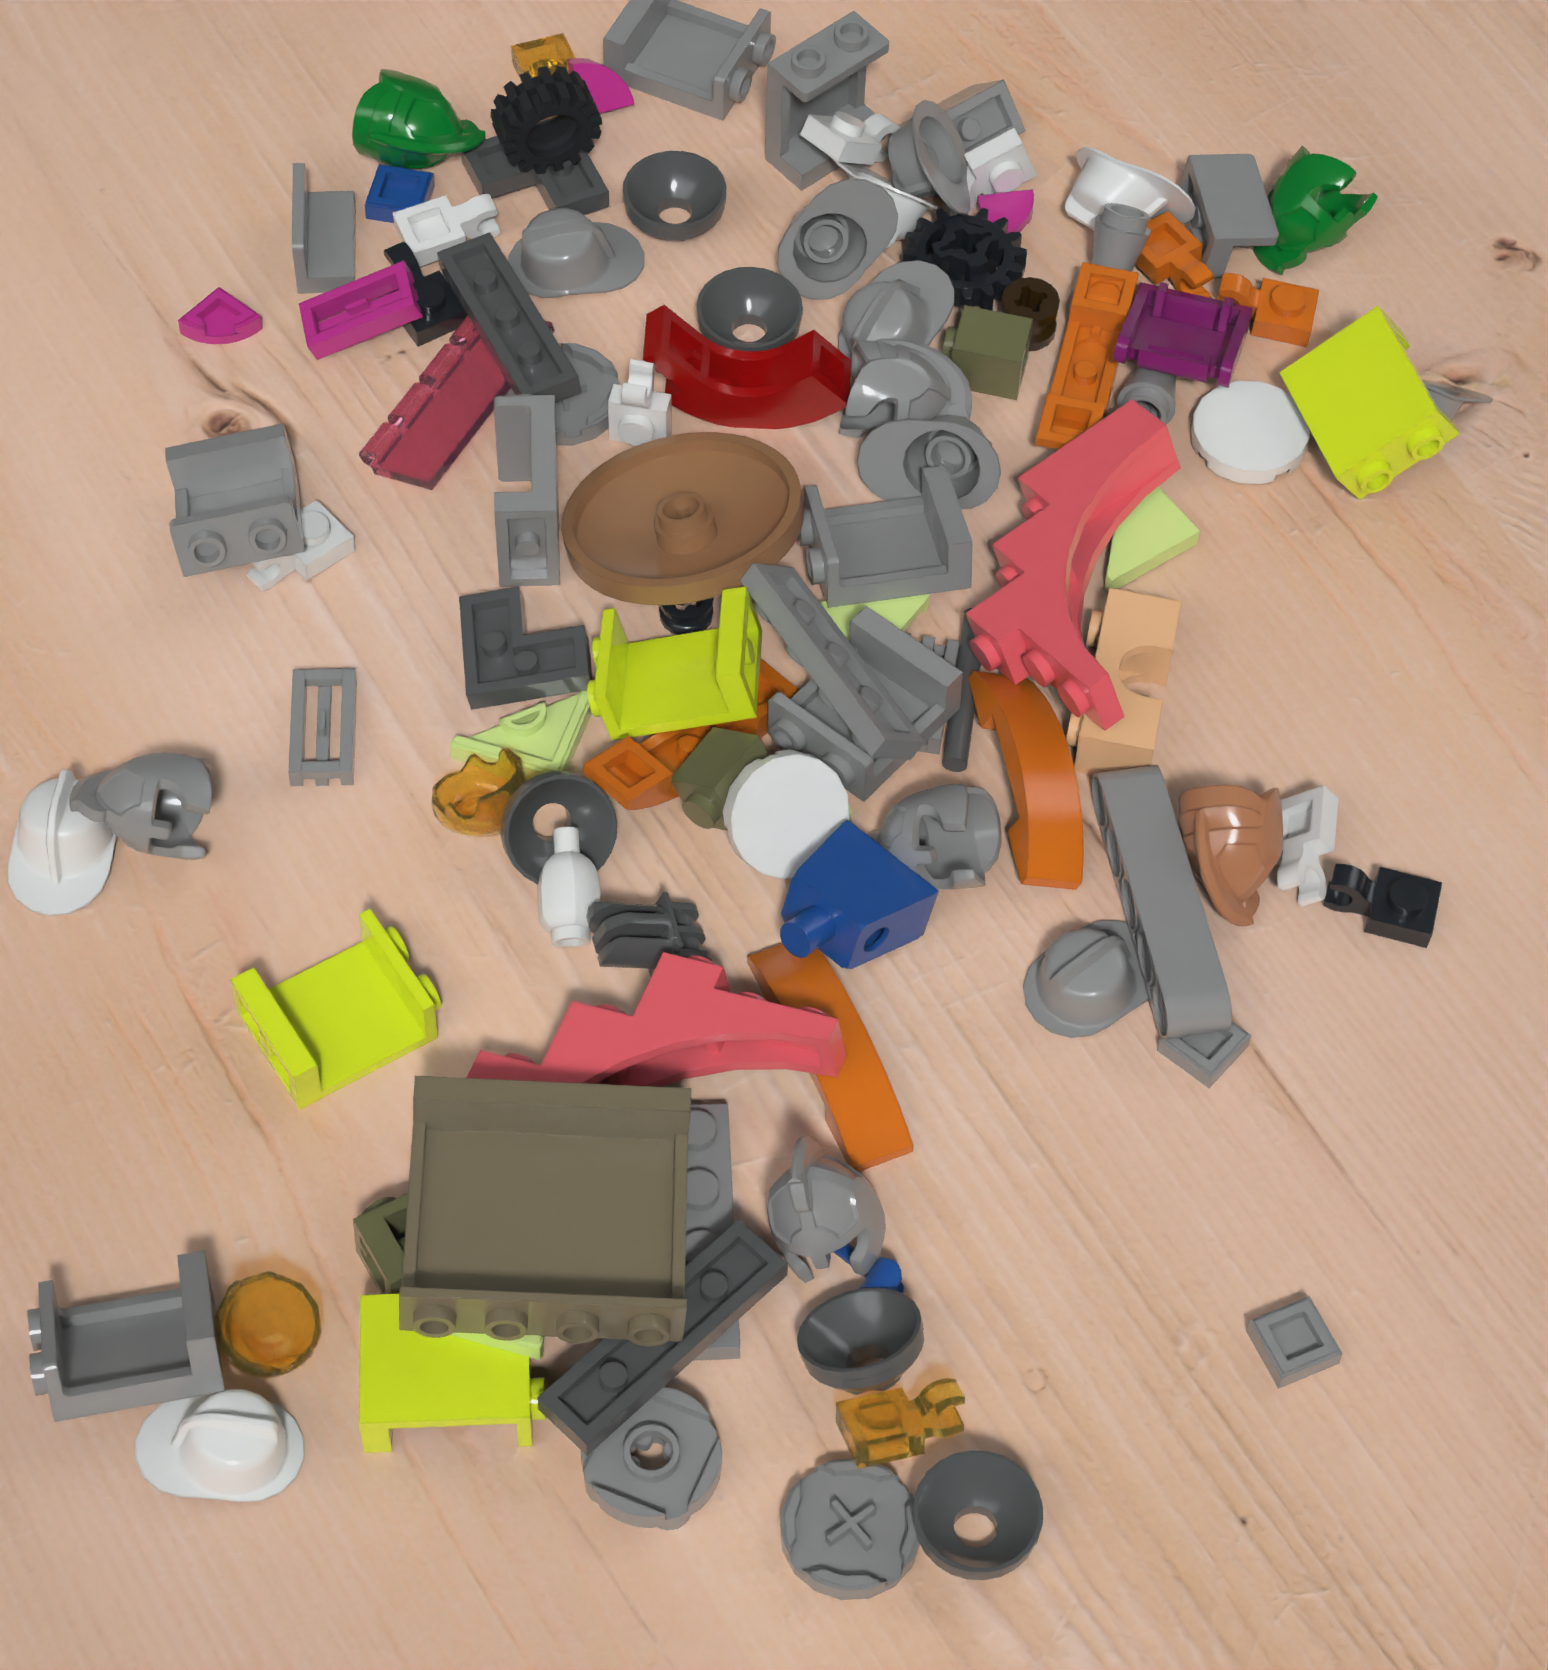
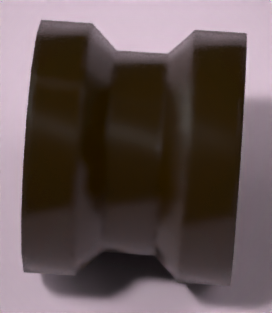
M1033 277L1019 278L1011 282L1003 291L1001 301L1002 313L1033 319L1029 352L1043 349L1053 341L1060 303L1057 290L1050 283Z

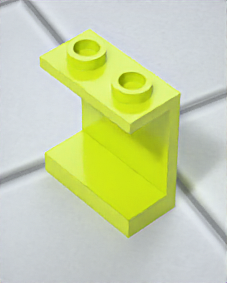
M1376 306L1279 372L1334 476L1359 500L1369 494L1385 489L1391 484L1394 477L1418 461L1433 457L1442 450L1447 442L1460 434L1455 424L1436 406L1405 350L1411 346L1402 330L1379 306Z
M747 587L722 590L719 628L629 643L615 608L603 610L600 636L594 637L592 641L596 677L594 680L588 681L587 695L593 716L602 717L612 741L624 739L627 736L632 738L757 718L762 628Z
M370 908L359 914L362 942L268 989L254 967L230 979L238 1015L299 1110L438 1038L436 1011L441 1009L442 1005L434 985L424 973L417 977L407 964L409 954L401 936L393 926L384 929Z
M399 1294L360 1295L359 1427L364 1453L392 1452V1429L517 1424L518 1446H533L532 1421L546 1420V1416L538 1410L537 1397L545 1391L544 1378H531L530 1357L452 1335L432 1338L422 1336L415 1331L399 1330ZM541 1336V1338L543 1339V1348H544V1336Z

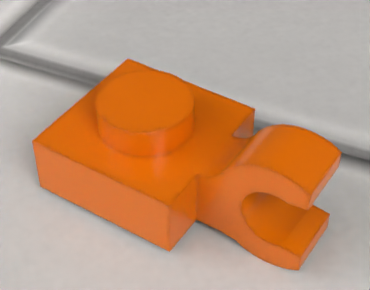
M1169 211L1149 220L1147 227L1151 230V234L1136 265L1155 284L1170 277L1177 291L1212 298V295L1202 286L1213 280V273L1202 262L1203 244Z
M1223 273L1217 300L1224 301L1225 297L1233 298L1234 304L1253 308L1250 320L1253 324L1250 335L1307 347L1312 331L1319 289L1263 278L1260 290H1258L1242 275Z

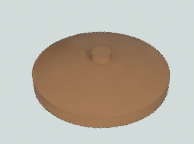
M719 432L686 433L656 439L630 448L592 471L569 498L563 512L561 531L571 567L577 576L592 589L605 596L634 604L678 605L710 599L722 595V590L742 587L740 579L753 563L776 565L796 542L803 526L805 507L800 481L794 467L786 457L771 446L758 440L735 434Z

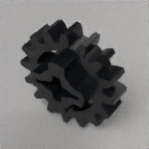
M939 208L935 213V222L932 223L920 217L917 220L916 232L906 233L905 247L902 249V262L921 260L935 264L949 276L954 287V306L960 307L961 314L964 305L971 307L979 306L981 309L993 311L994 299L1001 302L1004 289L1011 282L1023 278L1027 249L1021 248L1022 235L1020 232L1007 233L1008 219L1003 217L995 222H991L988 220V209L982 208L976 216L968 215V213L966 215L956 213L954 216H949L946 211Z

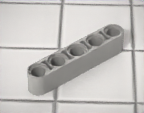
M1152 765L1093 774L1092 798L1096 819L1160 1036L1163 1040L1230 1030L1232 1009L1227 983L1159 766Z

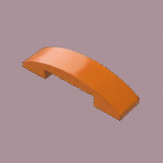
M1082 262L1071 302L1065 337L1050 393H1047L1035 445L1059 450L1105 418L1119 365L1118 362H1113L1115 348L1120 331L1134 300L1139 273Z
M761 659L757 718L657 733L640 744L630 736H627L584 763L582 773L627 810L650 808L679 797L671 783L673 774L713 727L758 735L761 739L768 733V700L777 692H781L791 699L800 689Z
M973 671L968 680L980 727L982 729L997 730L1019 815L1017 821L1007 832L1021 885L1076 890L1082 884L1083 820L1075 768L1061 724L1045 695L1028 678L1015 685L1003 674Z
M783 944L747 956V963L764 998L768 1002L796 1009L812 1007L825 1012L830 1017L838 1019L847 1055L838 1077L809 1074L826 1106L825 1121L846 1163L860 1172L913 1152L914 1145L880 1057L854 1004L822 952L816 949L808 956L799 958L792 955Z

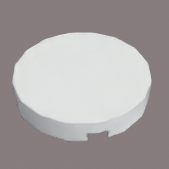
M1238 380L1231 382L1229 388L1217 386L1202 397L1193 414L1191 425V442L1197 456L1199 451L1201 456L1207 460L1206 466L1216 475L1244 484H1265L1276 481L1277 475L1285 473L1287 470H1289L1288 474H1290L1299 467L1307 451L1310 439L1309 427L1293 397L1285 390L1262 381Z
M790 749L776 751L774 755H769L763 760L758 758L745 766L731 784L723 808L724 826L728 828V837L732 842L730 845L735 854L761 874L782 879L792 878L799 867L842 823L849 820L848 794L838 774L813 755Z

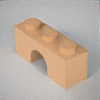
M1109 588L1105 611L1092 610L1086 646L1097 648L1095 659L1109 673L1125 717L1104 731L1085 714L1076 717L1071 712L1066 740L1069 746L1077 747L1074 765L1075 772L1093 775L1096 773L1151 766L1164 699L1139 695L1128 689L1126 685L1135 682H1148L1166 686L1182 601Z

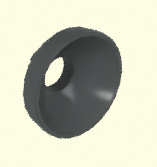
M664 151L643 158L629 170L623 182V201L627 216L641 231L663 240L685 241L704 234L721 219L725 209L727 185L721 171L708 159L685 151ZM668 208H681L689 212L691 216L685 222L672 224L663 221L659 214Z
M738 267L714 276L704 285L699 293L696 308L699 329L704 337L718 345L741 351L769 350L794 340L799 333L803 316L802 299L797 288L779 273L758 267ZM752 324L763 329L766 334L757 341L746 342L736 338L733 335V331L739 326Z
M550 771L536 775L524 782L508 800L501 818L500 835L503 848L511 864L525 878L538 884L539 875L544 863L554 854L553 836L542 837L535 833L533 818L542 806L549 803H557L566 810L567 818L564 827L579 829L580 853L589 858L598 871L612 853L617 838L618 823L615 809L605 792L586 777L568 771Z
M862 1288L842 1293L817 1306L800 1326L797 1344L800 1357L813 1378L832 1388L858 1395L871 1390L882 1392L895 1385L916 1361L922 1351L925 1338L921 1313L912 1299L892 1289ZM866 1359H884L871 1365L853 1368L856 1364Z
M970 1450L948 1456L926 1472L918 1485L914 1497L913 1524L919 1544L936 1566L951 1575L967 1580H988L1014 1571L1028 1558L1038 1542L1042 1529L1043 1504L1039 1490L1032 1478L1018 1464L1005 1456L992 1452ZM966 1514H982L993 1523L996 1536L985 1546H967L956 1536L954 1524L960 1517Z

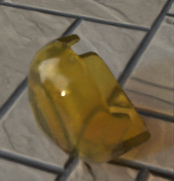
M509 748L501 749L497 762H486L476 754L469 755L460 771L445 775L433 785L432 808L434 816L442 826L453 833L465 837L482 838L500 834L501 818L505 805L512 794L527 781L522 758Z
M265 1271L233 1282L227 1289L215 1315L216 1342L229 1364L248 1376L259 1378L281 1377L299 1369L312 1357L322 1332L319 1305L304 1285L272 1271Z

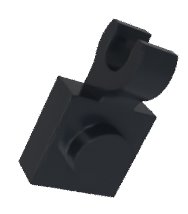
M404 241L384 250V256L391 265L404 260L413 273L415 283L412 284L417 290L419 298L416 302L421 308L423 317L402 326L417 347L468 325L467 313L440 270L424 277L414 253Z
M1335 864L1332 880L1327 885L1323 906L1337 912L1356 913L1367 916L1365 933L1427 948L1433 934L1442 882L1379 867L1375 880L1372 881L1365 872L1355 866Z

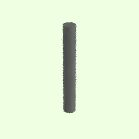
M972 608L965 610L963 613L960 645L956 668L963 672L960 709L948 720L942 763L945 769L952 772H962L967 769L975 713V704L968 677L973 671L980 672L981 663L975 657L969 641L975 638L965 613Z

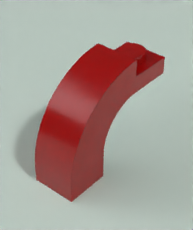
M665 304L646 314L643 360L654 363L655 371L666 377L665 393L672 394V405L691 416L726 427L784 429L818 421L847 406L850 394L851 360L815 330L773 349L741 351L710 341Z

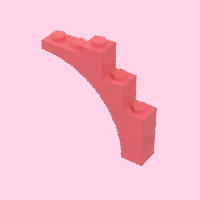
M1133 399L1018 477L1026 500L1021 505V509L1027 521L992 544L1001 569L996 571V577L1002 588L965 613L975 638L969 641L971 650L986 670L991 672L997 668L1015 685L1030 675L1042 687L1051 684L1058 691L1066 707L1076 717L1085 714L1104 731L1125 716L1109 673L1084 647L1081 623L1085 592L1099 556L1119 525L1148 494L1181 469L1167 425Z
M663 952L633 1016L627 1015L621 1009L608 1004H599L595 1007L572 1001L541 1065H537L531 1059L516 1053H508L502 1056L480 1050L466 1078L664 1087L683 1079L733 1070L788 1069L838 1077L847 1055L837 1018L830 1017L825 1012L812 1007L796 1009L768 1002L760 995L751 992L731 993L724 967L718 966L711 960L701 956L685 958Z

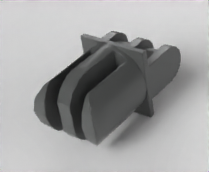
M663 892L654 905L596 902L588 907L586 918L590 931L595 933L592 936L596 953L599 954L597 959L600 967L649 969L650 976H652L663 952L685 958L701 956L712 961L710 952L702 950L701 947L706 940L704 931L701 927L695 926L694 923L699 917L696 905L685 902H671L668 892Z

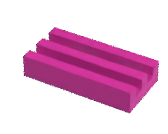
M403 260L298 303L307 347L317 360L423 317L421 308L416 302L419 300L417 290L412 284L415 283L414 276L405 261Z

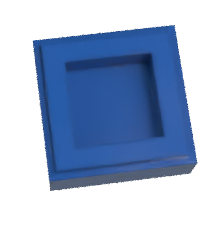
M379 164L365 202L366 219L394 223V212L430 201L435 187L434 173Z

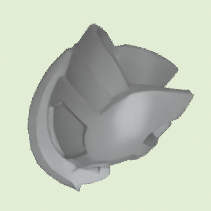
M904 339L855 340L851 355V373L854 383L839 429L841 435L860 438L868 431L886 422L903 419L931 420L939 415H958L970 419L972 393L969 382L961 369L946 355L925 344Z
M166 752L151 753L133 758L115 769L95 773L79 780L70 793V811H78L84 817L94 822L104 821L105 825L122 842L138 852L185 860L204 859L205 849L198 847L191 836L201 823L203 814L210 813L212 791L209 778V759Z
M962 784L937 786L902 799L886 816L881 829L868 835L936 889H968L985 886V873L998 860L1002 843L1000 817L993 797L985 789L965 787Z
M804 1135L799 1137L793 1149L790 1168L769 1189L767 1213L776 1245L784 1260L788 1262L790 1269L799 1279L807 1283L814 1279L813 1274L807 1264L797 1255L810 1257L816 1269L829 1268L830 1253L844 1247L855 1237H858L856 1247L849 1260L854 1273L864 1276L875 1264L884 1242L886 1222L881 1203L868 1181L850 1165L828 1156L826 1150L812 1136Z

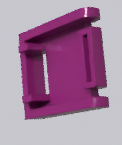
M1141 282L1120 331L1113 362L1125 364L1129 358L1137 360L1136 367L1204 383H1206L1208 377L1217 379V386L1229 388L1248 334L1253 308L1234 304L1233 298L1225 297L1224 301L1169 289V284L1160 282L1159 286Z

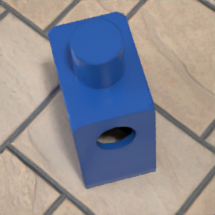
M846 820L794 874L781 912L785 922L780 929L781 941L785 948L796 957L804 958L816 949H819L841 968L854 969L923 936L939 890L849 820Z

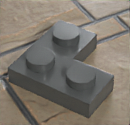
M552 119L539 122L536 125L544 124ZM497 136L485 139L484 142L474 149L461 152L462 164L479 195L490 194L491 198L536 185L549 210L552 208H569L585 215L609 207V190L588 153L583 150L579 151L582 159L573 165L570 159L562 162L564 169L557 172L554 171L552 165H547L545 174H536L533 166L528 173L521 171L517 164L513 166L508 161Z
M519 586L459 597L465 688L471 710L587 690L588 681L592 680L589 639L584 625L527 635L524 599Z

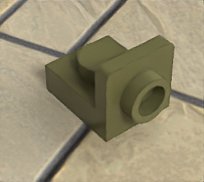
M408 1193L398 1198L386 1197L377 1200L369 1205L362 1215L353 1219L356 1251L380 1294H399L402 1285Z

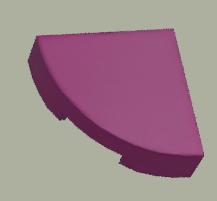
M587 58L567 60L569 73L574 70L580 74L582 80H585L599 113L635 104L627 84L609 67Z
M1033 189L978 195L977 213L982 208L988 209L989 221L995 222L1005 217L1008 219L1007 233L1021 232L1032 219Z
M220 287L215 289L178 320L180 334L191 340L206 344L234 343L249 338L262 330L261 316Z

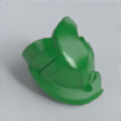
M381 69L379 83L373 85L363 94L356 107L352 128V141L359 154L373 158L385 165L400 168H426L441 162L450 154L466 152L479 146L485 141V131L479 130L470 120H460L451 103L436 85L399 71Z
M1301 146L1295 155L1288 160L1282 174L1277 176L1272 190L1267 195L1279 232L1277 242L1273 246H1253L1254 253L1266 268L1283 275L1285 269L1302 264L1306 260V253L1316 252L1343 241L1347 237L1346 232L1349 228L1367 215L1378 196L1374 192L1368 195L1341 194L1340 191L1346 188L1356 177V171L1336 158L1323 154H1310L1304 146Z

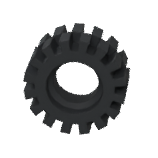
M548 66L539 67L538 76L531 78L529 71H526L519 75L522 81L521 84L517 86L512 81H509L504 86L507 96L497 94L493 101L496 109H491L490 115L493 121L492 125L508 161L513 166L517 164L521 171L528 173L533 166L536 174H545L547 165H552L555 172L563 170V161L570 159L573 165L582 160L579 151L583 150L590 153L595 147L592 139L600 138L602 131L599 125H602V118L585 80H582L580 74L574 70L568 74L566 67L557 66L553 75H551ZM558 115L549 122L536 125L538 122L545 118Z

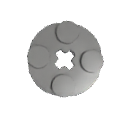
M663 1387L588 1456L581 1451L586 1493L608 1515L631 1526L642 1528L659 1527L664 1530H674L685 1525L690 1516L709 1501L720 1480L722 1447L720 1437L718 1439L717 1431L711 1424L710 1415L703 1405L690 1395L670 1387ZM653 1443L664 1446L663 1458L669 1461L664 1467L645 1470L640 1468V1460L632 1456L636 1449L648 1451Z

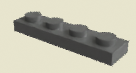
M490 232L437 252L440 270L515 395H555L556 403L582 393L578 374Z
M738 1219L685 1266L687 1310L683 1342L668 1341L659 1346L649 1347L634 1344L629 1340L603 1339L537 1397L538 1410L588 1456L787 1276L788 1262Z

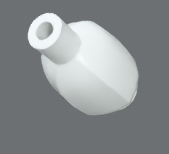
M560 827L553 830L554 854L544 863L539 875L537 894L540 925L552 935V945L557 947H579L591 942L590 928L586 915L589 906L596 902H601L600 884L596 867L589 858L580 853L579 829L575 827Z

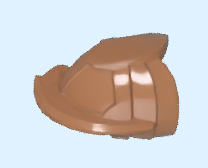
M1225 784L1184 791L1178 798L1180 813L1178 824L1193 876L1208 892L1215 908L1225 920L1236 926H1250L1254 924L1253 915L1256 913L1260 903V896L1256 890L1270 875L1282 854L1283 814L1279 789H1269L1260 796L1243 786Z

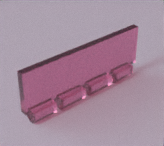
M468 315L449 338L450 344H444L419 376L420 383H414L388 415L389 423H382L359 452L361 460L372 468L375 475L433 490L494 411V398L505 396L511 389ZM545 321L553 334L555 330L552 322Z

